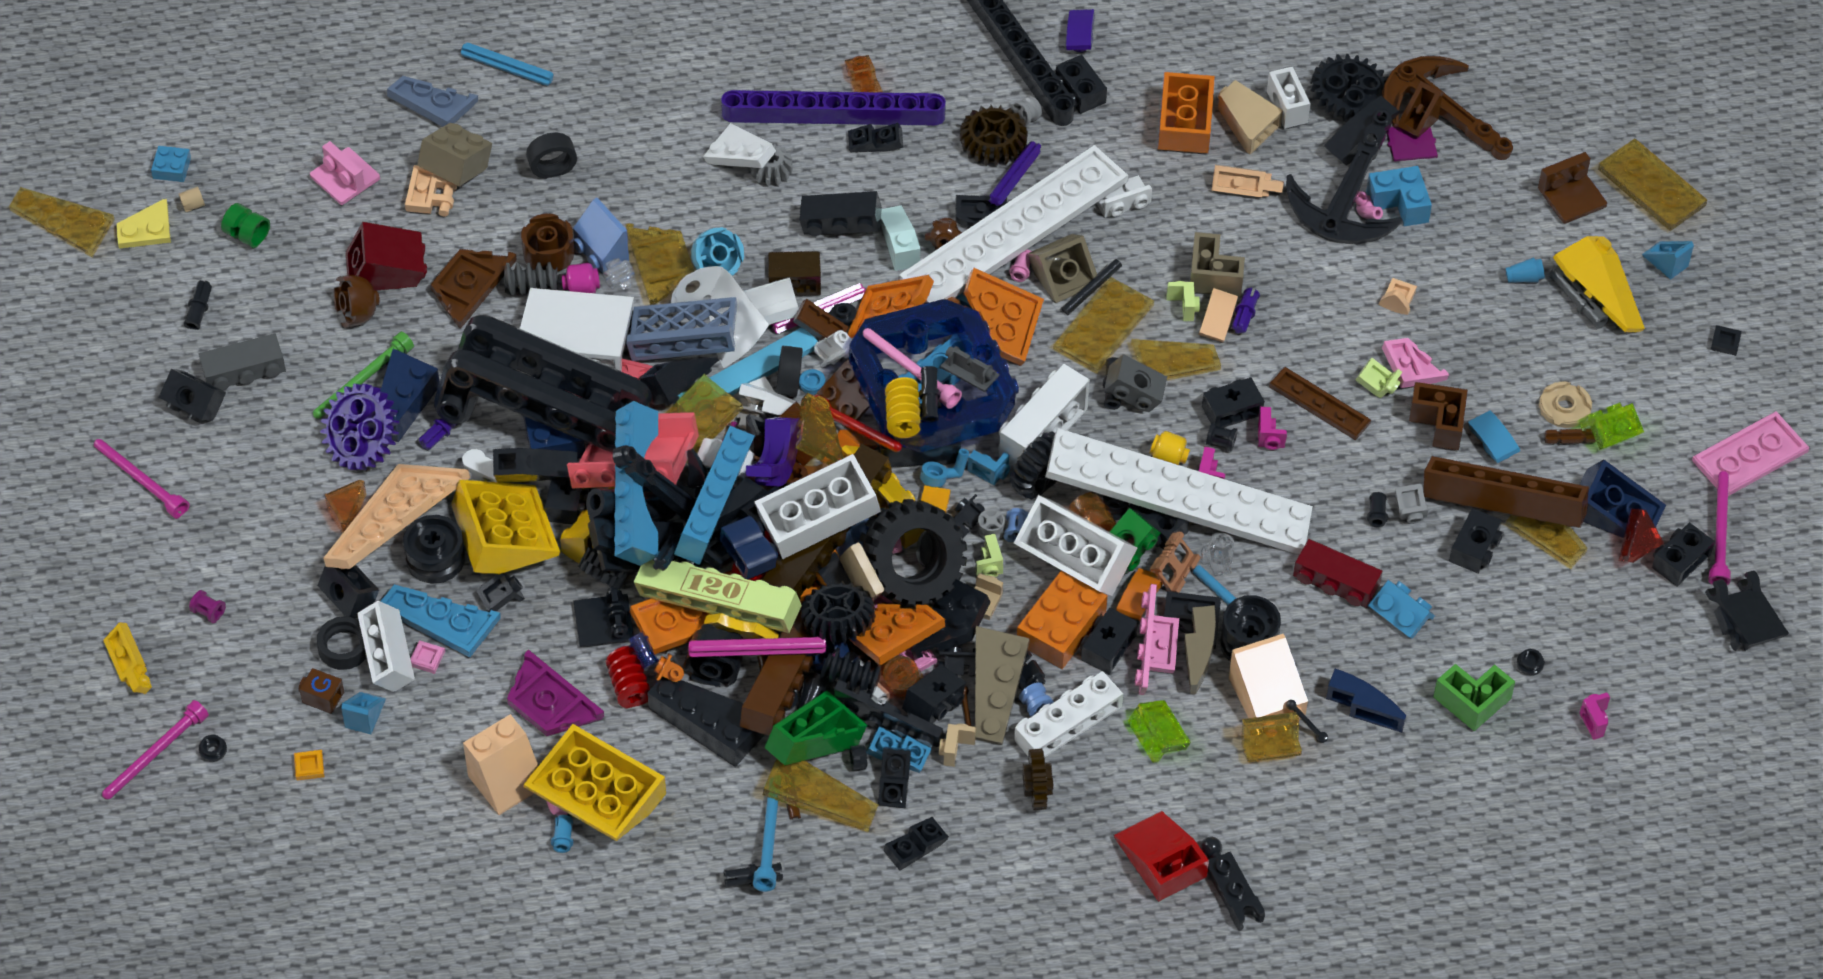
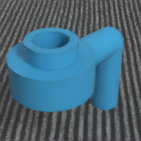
M966 449L959 450L954 468H946L937 462L925 463L920 473L921 481L927 486L941 487L945 484L946 479L962 477L969 451Z

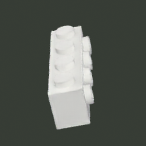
M1103 671L1096 676H1089L1083 681L1082 685L1074 690H1067L1060 699L1052 704L1044 705L1034 716L1022 719L1015 727L1014 741L1027 756L1029 749L1042 748L1046 757L1120 709L1123 703V693Z

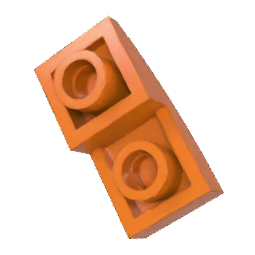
M1139 568L1125 589L1116 611L1132 619L1141 620V617L1144 618L1146 609L1141 608L1143 592H1148L1150 585L1155 584L1157 585V593L1163 583L1155 573Z

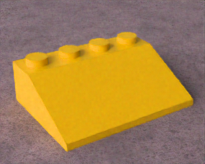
M472 480L458 481L451 506L457 524L462 531L463 541L474 572L502 574L559 556L560 550L536 485Z
M574 724L570 726L523 784L527 790L615 841H618L649 816L666 795L665 776Z

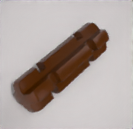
M1594 428L1584 429V431L1582 429L1546 430L1544 440L1548 444H1557V442L1561 444L1582 443V441L1595 443L1597 441V431Z

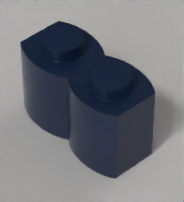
M751 516L722 527L720 533L723 547L734 560L741 575L747 580L775 568L778 557L776 546L772 542L769 543L764 537L765 532L761 523L756 522Z

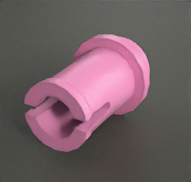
M1028 249L1019 254L1014 265L1010 267L1009 272L1014 281L1023 282L1030 275V260L1027 253L1031 251Z

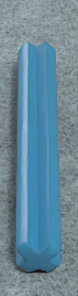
M465 43L462 46L461 55L463 57L548 86L553 81L554 74L550 71L471 43Z

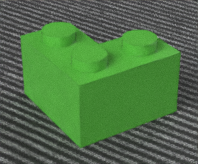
M1455 663L1437 679L1433 698L1473 731H1476L1511 700L1515 681L1496 665H1493L1479 679L1475 680Z

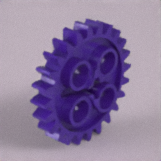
M353 384V387L345 386L344 393L336 392L338 400H329L332 408L324 409L328 419H321V422L327 425L320 433L327 434V437L322 441V444L330 445L326 453L333 454L332 461L339 462V466L348 467L351 470L358 469L364 471L367 467L375 468V461L384 462L382 454H391L388 445H396L391 438L393 435H399L398 431L393 430L394 426L400 423L397 420H393V416L398 413V410L390 409L394 401L387 400L388 394L380 392L381 388L368 384Z

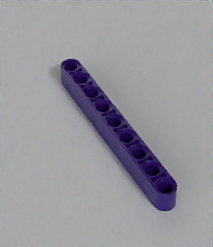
M731 90L725 92L721 98L722 117L724 120L732 123L891 125L899 123L900 125L935 126L944 122L946 114L945 98L936 93Z

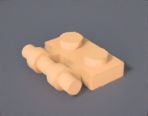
M414 165L405 202V210L408 212L431 214L432 207L438 206L439 215L446 217L449 214V210L453 208L454 199L452 196L453 192L457 190V185ZM442 188L443 194H436V189Z

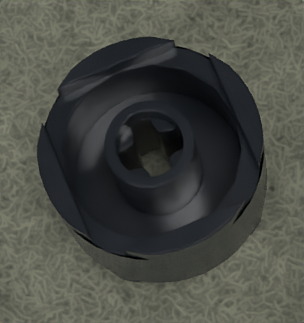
M711 624L702 625L700 630H697L691 640L743 639L736 632L717 629ZM687 651L683 668L685 672L688 669L692 673L691 678L697 683L721 687L720 683L729 682L728 686H730L737 680L743 656L690 657Z

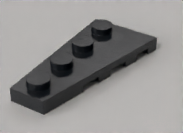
M593 519L590 521L588 528L593 549L615 555V520ZM653 522L658 531V552L674 530H677L679 533L684 530L683 523Z
M838 680L834 688L835 698L858 718L864 720L868 726L875 729L879 726L889 729L891 733L903 739L908 735L930 748L932 745L940 747V740L944 739L943 728L911 713H908L905 717L901 715L902 712L896 706L888 702L880 705L870 698L871 694L862 690L858 694L846 689L848 683Z

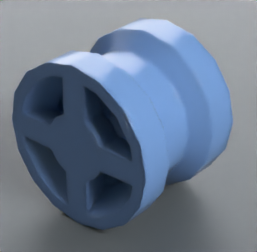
M1039 682L1029 685L1019 695L1021 702L1027 705V712L1031 717L1037 714L1044 705L1054 703L1052 698L1045 694L1046 689L1044 685Z

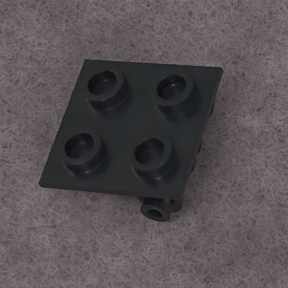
M612 586L608 588V592L604 597L573 600L580 647L634 641L628 594H622L619 588L616 589Z

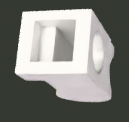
M471 449L463 455L464 469H468L470 479L474 481L497 482L493 475V460L486 457L481 450Z

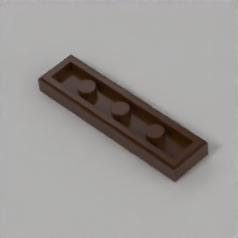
M1284 367L1269 384V388L1355 441L1371 424L1370 418L1287 367Z

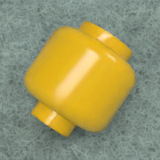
M1163 431L1161 435L1156 434L1149 454L1153 455L1152 457L1179 465L1180 463H1186L1190 449L1186 448V438L1169 431Z

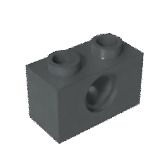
M1122 354L1109 365L1104 391L1137 407L1139 410L1150 412L1163 400L1167 376Z

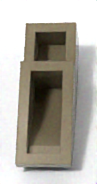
M1215 605L1193 607L1192 623L1194 633L1185 634L1184 647L1190 694L1197 693L1210 665L1216 623Z

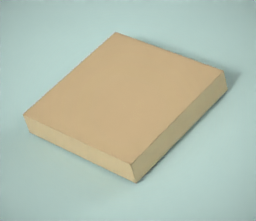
M858 542L850 546L839 557V560L855 587L863 586L864 591H869L870 597L874 601L884 592V588L861 544Z

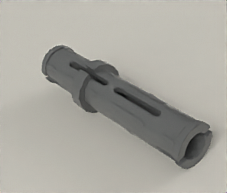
M1558 265L1550 271L1549 277L1577 306V311L1582 315L1584 314L1596 329L1605 326L1609 321V317L1597 306V301L1593 297L1590 299L1576 281L1572 282Z

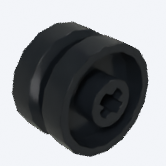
M426 515L414 520L407 527L403 536V547L406 566L412 576L419 581L436 584L453 579L462 570L465 563V551L462 531L456 522L441 515Z

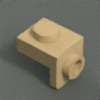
M962 723L956 725L948 724L946 739L940 740L939 755L944 756V766L955 767L958 743L975 745V727Z

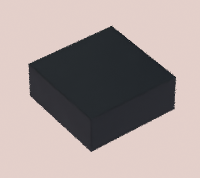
M1716 325L1710 350L1736 356L1742 331Z

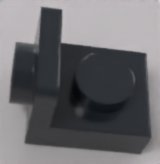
M505 573L497 574L476 590L489 612L491 610L498 611L513 598L520 602L525 599L520 591L523 589V586L515 576L510 577Z

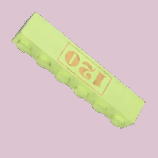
M652 559L641 565L634 580L640 596L710 614L723 613L735 619L759 623L767 628L790 633L802 606L796 591L787 586H781L780 588L769 585L762 580L751 581L744 579L738 574L727 575L713 568L703 569L684 561L681 563L672 561L668 568L662 571L659 568L657 570L653 568L655 562Z

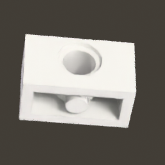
M1288 67L1269 72L1267 93L1272 104L1283 110L1281 123L1284 129L1308 123L1310 102L1294 68Z

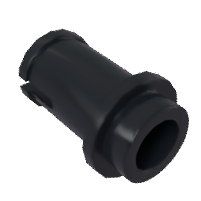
M1374 492L1369 496L1370 512L1367 514V521L1372 527L1379 528L1383 527L1388 521V514L1386 513L1387 496L1382 492Z

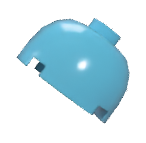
M711 228L701 233L693 242L691 259L696 270L719 266L723 267L731 275H734L744 260V246L740 238L726 228Z

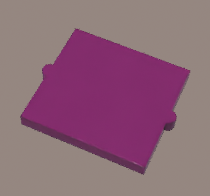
M1390 127L1387 130L1389 138L1388 147H1391L1394 162L1438 158L1435 146L1436 138H1433L1431 127L1420 137L1400 127Z

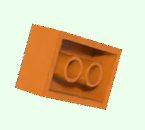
M1164 72L1158 142L1159 150L1196 153L1209 152L1215 76Z
M1061 570L1018 625L1017 636L1029 638L1028 650L1063 670L1079 649L1086 634L1089 635L1093 630L1098 616H1104L1106 613L1108 595Z

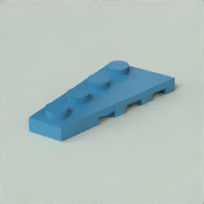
M395 584L380 601L399 609L403 623L469 658L501 619L500 612L491 610L486 612L478 610V606L470 604L466 606L452 603V600L441 597V599L429 597L425 592Z

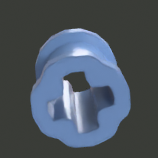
M1013 508L1007 511L1006 519L1008 526L1004 531V539L1006 541H1015L1016 533H1019L1029 512L1021 508Z

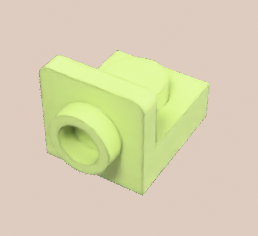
M986 535L984 547H981L983 560L976 561V577L981 573L996 578L999 574H1003V557L996 535Z

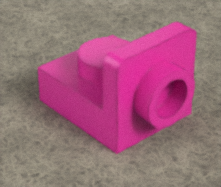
M1260 407L1258 447H1265L1269 450L1285 448L1287 430L1276 429V418H1271V407Z
M1204 447L1199 472L1225 479V473L1216 471L1218 460L1214 459L1215 449Z
M1607 692L1600 695L1592 694L1586 697L1582 702L1579 712L1593 740L1604 737L1608 726V717L1604 711L1607 710L1610 700Z

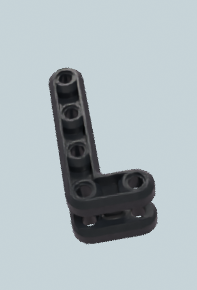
M478 315L469 320L463 331L458 350L450 355L444 366L434 399V407L442 420L452 424L464 423L471 417L476 408L478 398L481 397L603 450L613 452L616 448V412L614 411L632 401L649 407L652 401V394L649 387L636 377L492 316Z

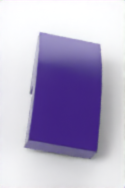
M1094 9L1069 11L1066 50H1074L1075 52L1091 50L1095 20Z

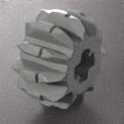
M774 144L773 147L776 152L763 168L751 167L752 177H756L758 184L766 181L768 187L771 182H775L778 187L781 180L787 182L789 175L793 171L791 153H787L785 147L777 149L776 144Z

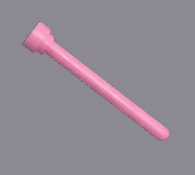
M867 328L863 331L864 338L921 380V367L873 330ZM937 380L938 390H940L939 402L949 409L953 408L961 399L962 392L954 385H943Z

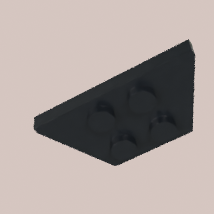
M955 579L952 583L955 588L950 594L944 591L942 593L943 599L935 602L932 608L945 619V627L915 644L911 649L914 658L923 657V651L935 647L940 652L954 645H961L972 641L976 634V626L979 627L991 603L988 595Z

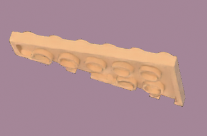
M398 464L324 556L323 559L326 567L352 568L456 490L459 480H469L470 474L468 469Z

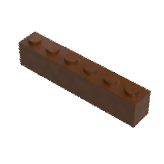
M1431 456L1424 470V497L1437 501H1447L1462 506H1472L1488 511H1497L1512 514L1513 516H1522L1581 528L1587 514L1588 486Z
M801 608L790 633L781 631L778 638L813 637L807 634L804 624H802ZM813 654L769 655L742 706L740 727L770 736L773 726L785 718V709L791 708L795 697L794 691L800 690L804 679V672L808 673L810 671Z

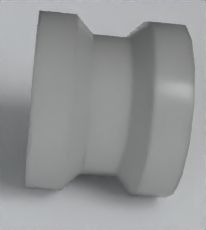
M1027 96L1021 101L1013 103L1010 107L1012 114L1019 113L1020 119H1024L1026 125L1031 121L1038 120L1042 114L1040 103L1032 96Z
M987 509L981 512L978 519L979 536L985 540L986 535L995 534L997 541L1001 539L1005 531L1004 515L996 509Z

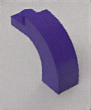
M773 417L765 419L763 452L757 463L746 465V476L755 477V483L762 486H782L788 481L797 456L799 418Z

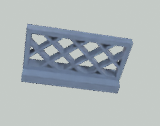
M736 297L634 307L630 335H627L626 340L631 360L639 361L735 351ZM730 307L722 314L717 312L720 308ZM695 310H703L697 316L691 314ZM673 312H677V313H678L677 315H675V316L672 317L671 319H669L668 317H666V315H668L669 313H673ZM642 315H652L645 322L640 319ZM710 315L715 318L708 324L703 322ZM684 318L690 320L683 326L677 324ZM659 320L664 323L657 329L652 327Z

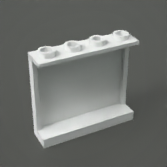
M530 288L520 329L622 372V354L630 319L633 317L634 297Z

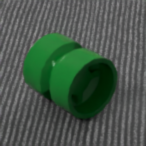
M235 203L224 214L221 230L225 234L239 239L249 247L257 248L269 233L270 220L257 212L252 213L251 209L240 203Z

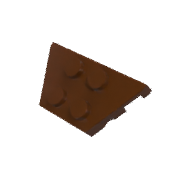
M459 249L431 283V290L455 324L462 328L504 277L506 263H509L510 267H512L517 261V256L513 252H508V256L493 255V251L482 250L476 252L468 249Z

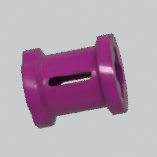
M199 590L192 597L189 608L192 613L196 614L198 612L214 624L224 614L226 603L222 600L216 601L207 596L204 590Z

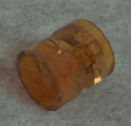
M1088 492L1077 497L1069 506L1068 510L1108 532L1116 525L1115 519L1106 509L1104 502L1096 492Z
M896 656L890 659L883 670V679L896 697L905 700L908 688L924 677L915 661L906 656Z

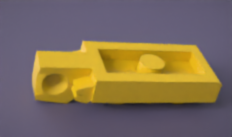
M119 622L103 641L121 682H126L134 693L146 694L152 688L149 677L145 675L147 672L146 665L128 624Z

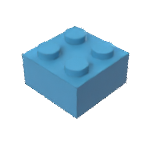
M158 146L151 169L153 179L184 182L191 160L190 149Z

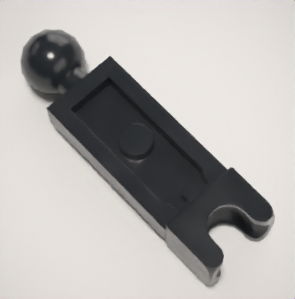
M1211 836L1203 839L1200 848L1206 857L1209 858L1207 873L1228 909L1237 930H1243L1246 914L1252 915L1258 923L1263 922L1265 910L1258 897L1254 895L1231 851L1221 855L1223 847L1218 838Z

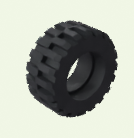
M904 499L902 503L898 501L889 503V509L887 510L880 508L881 512L876 514L878 517L875 520L869 519L865 524L869 528L866 534L861 532L859 540L863 542L862 548L884 588V592L881 595L897 604L901 603L904 606L914 607L915 604L929 605V600L934 602L943 599L942 593L944 591L950 594L955 588L952 583L955 579L960 581L963 573L959 572L961 565L966 566L967 558L962 556L963 551H967V544L961 540L964 533L961 527L955 525L956 520L951 515L945 513L944 510L921 500ZM916 528L924 529L929 533L932 540L933 549L929 563L920 573L914 576L902 577L898 575L892 563V553L896 542L909 530Z

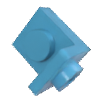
M975 450L968 456L967 471L992 485H995L999 479L1004 480L1010 472L1009 454L1005 452L997 462L990 456Z

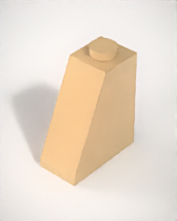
M1236 80L1220 91L1218 95V110L1248 154H1252L1281 126L1283 110Z

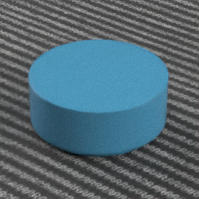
M809 369L800 375L799 386L806 394H816L825 384V376L819 370Z

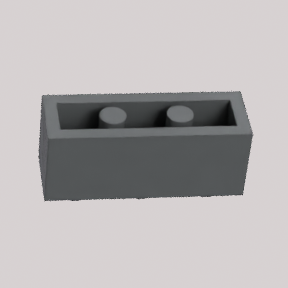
M276 333L198 353L205 381L221 390H226L229 386L241 383L250 384L254 380L264 377H276L280 373L286 372L284 358Z

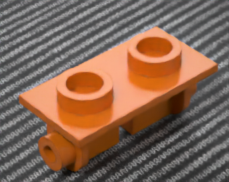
M668 653L666 658L661 656L654 668V672L658 673L656 676L657 680H660L663 676L677 682L684 676L682 667L670 660L672 658L670 653Z

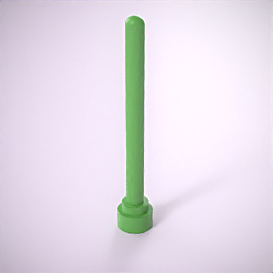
M402 331L392 338L391 347L336 392L344 393L345 386L353 387V384H363L389 362L393 348L407 354L414 348L410 337ZM336 392L313 411V416L316 419H320L326 414L324 409L332 408L329 402L330 399L338 400Z

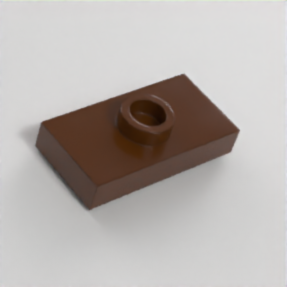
M808 299L802 302L793 320L794 323L819 340L828 338V336L839 330L847 332L849 328Z

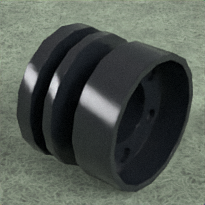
M1244 595L1234 599L1227 605L1223 615L1220 637L1221 651L1225 658L1231 662L1232 650L1279 635L1281 616L1277 607L1268 599L1257 595Z

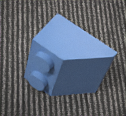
M595 198L573 228L574 247L578 253L583 252L587 256V260L592 264L593 268H598L603 275H606L629 261L627 229L598 198Z

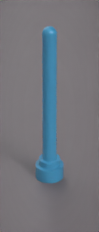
M777 780L769 782L761 866L754 872L753 886L763 892L771 891L776 887L777 875L772 868L780 789V783Z

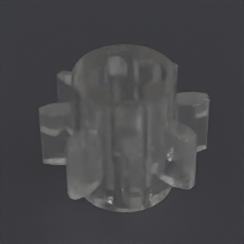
M615 258L605 264L608 270L603 272V277L611 289L617 287L623 291L633 285L630 279L635 277V272L627 260L621 262L619 258Z

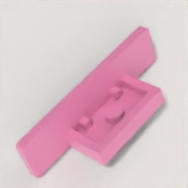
M1151 584L1148 592H1143L1141 608H1145L1146 613L1145 618L1141 617L1139 634H1144L1143 644L1139 643L1137 660H1141V670L1137 669L1135 675V686H1139V695H1145L1147 691L1149 671L1172 674L1175 671L1179 618L1154 615L1157 586L1155 584Z

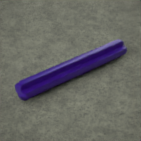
M1034 141L1028 143L991 192L989 199L991 204L1000 206L1040 154L1041 145Z

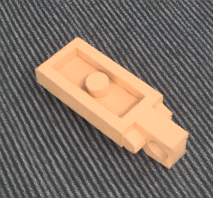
M1215 164L1212 191L1254 197H1269V191L1282 193L1284 181L1271 179L1272 174L1266 173V171Z

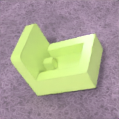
M1168 282L1167 301L1182 300L1183 321H1194L1195 312L1200 310L1199 296L1194 294V282Z
M1371 358L1355 380L1375 396L1382 398L1387 393L1393 394L1401 383L1398 381V378L1402 371L1397 369L1392 373L1375 359Z

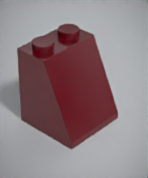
M362 221L346 251L347 275H358L367 279L372 284L374 290L377 291L417 287L420 280L424 279L427 273V264L424 263L423 257L425 254V243H422V233Z

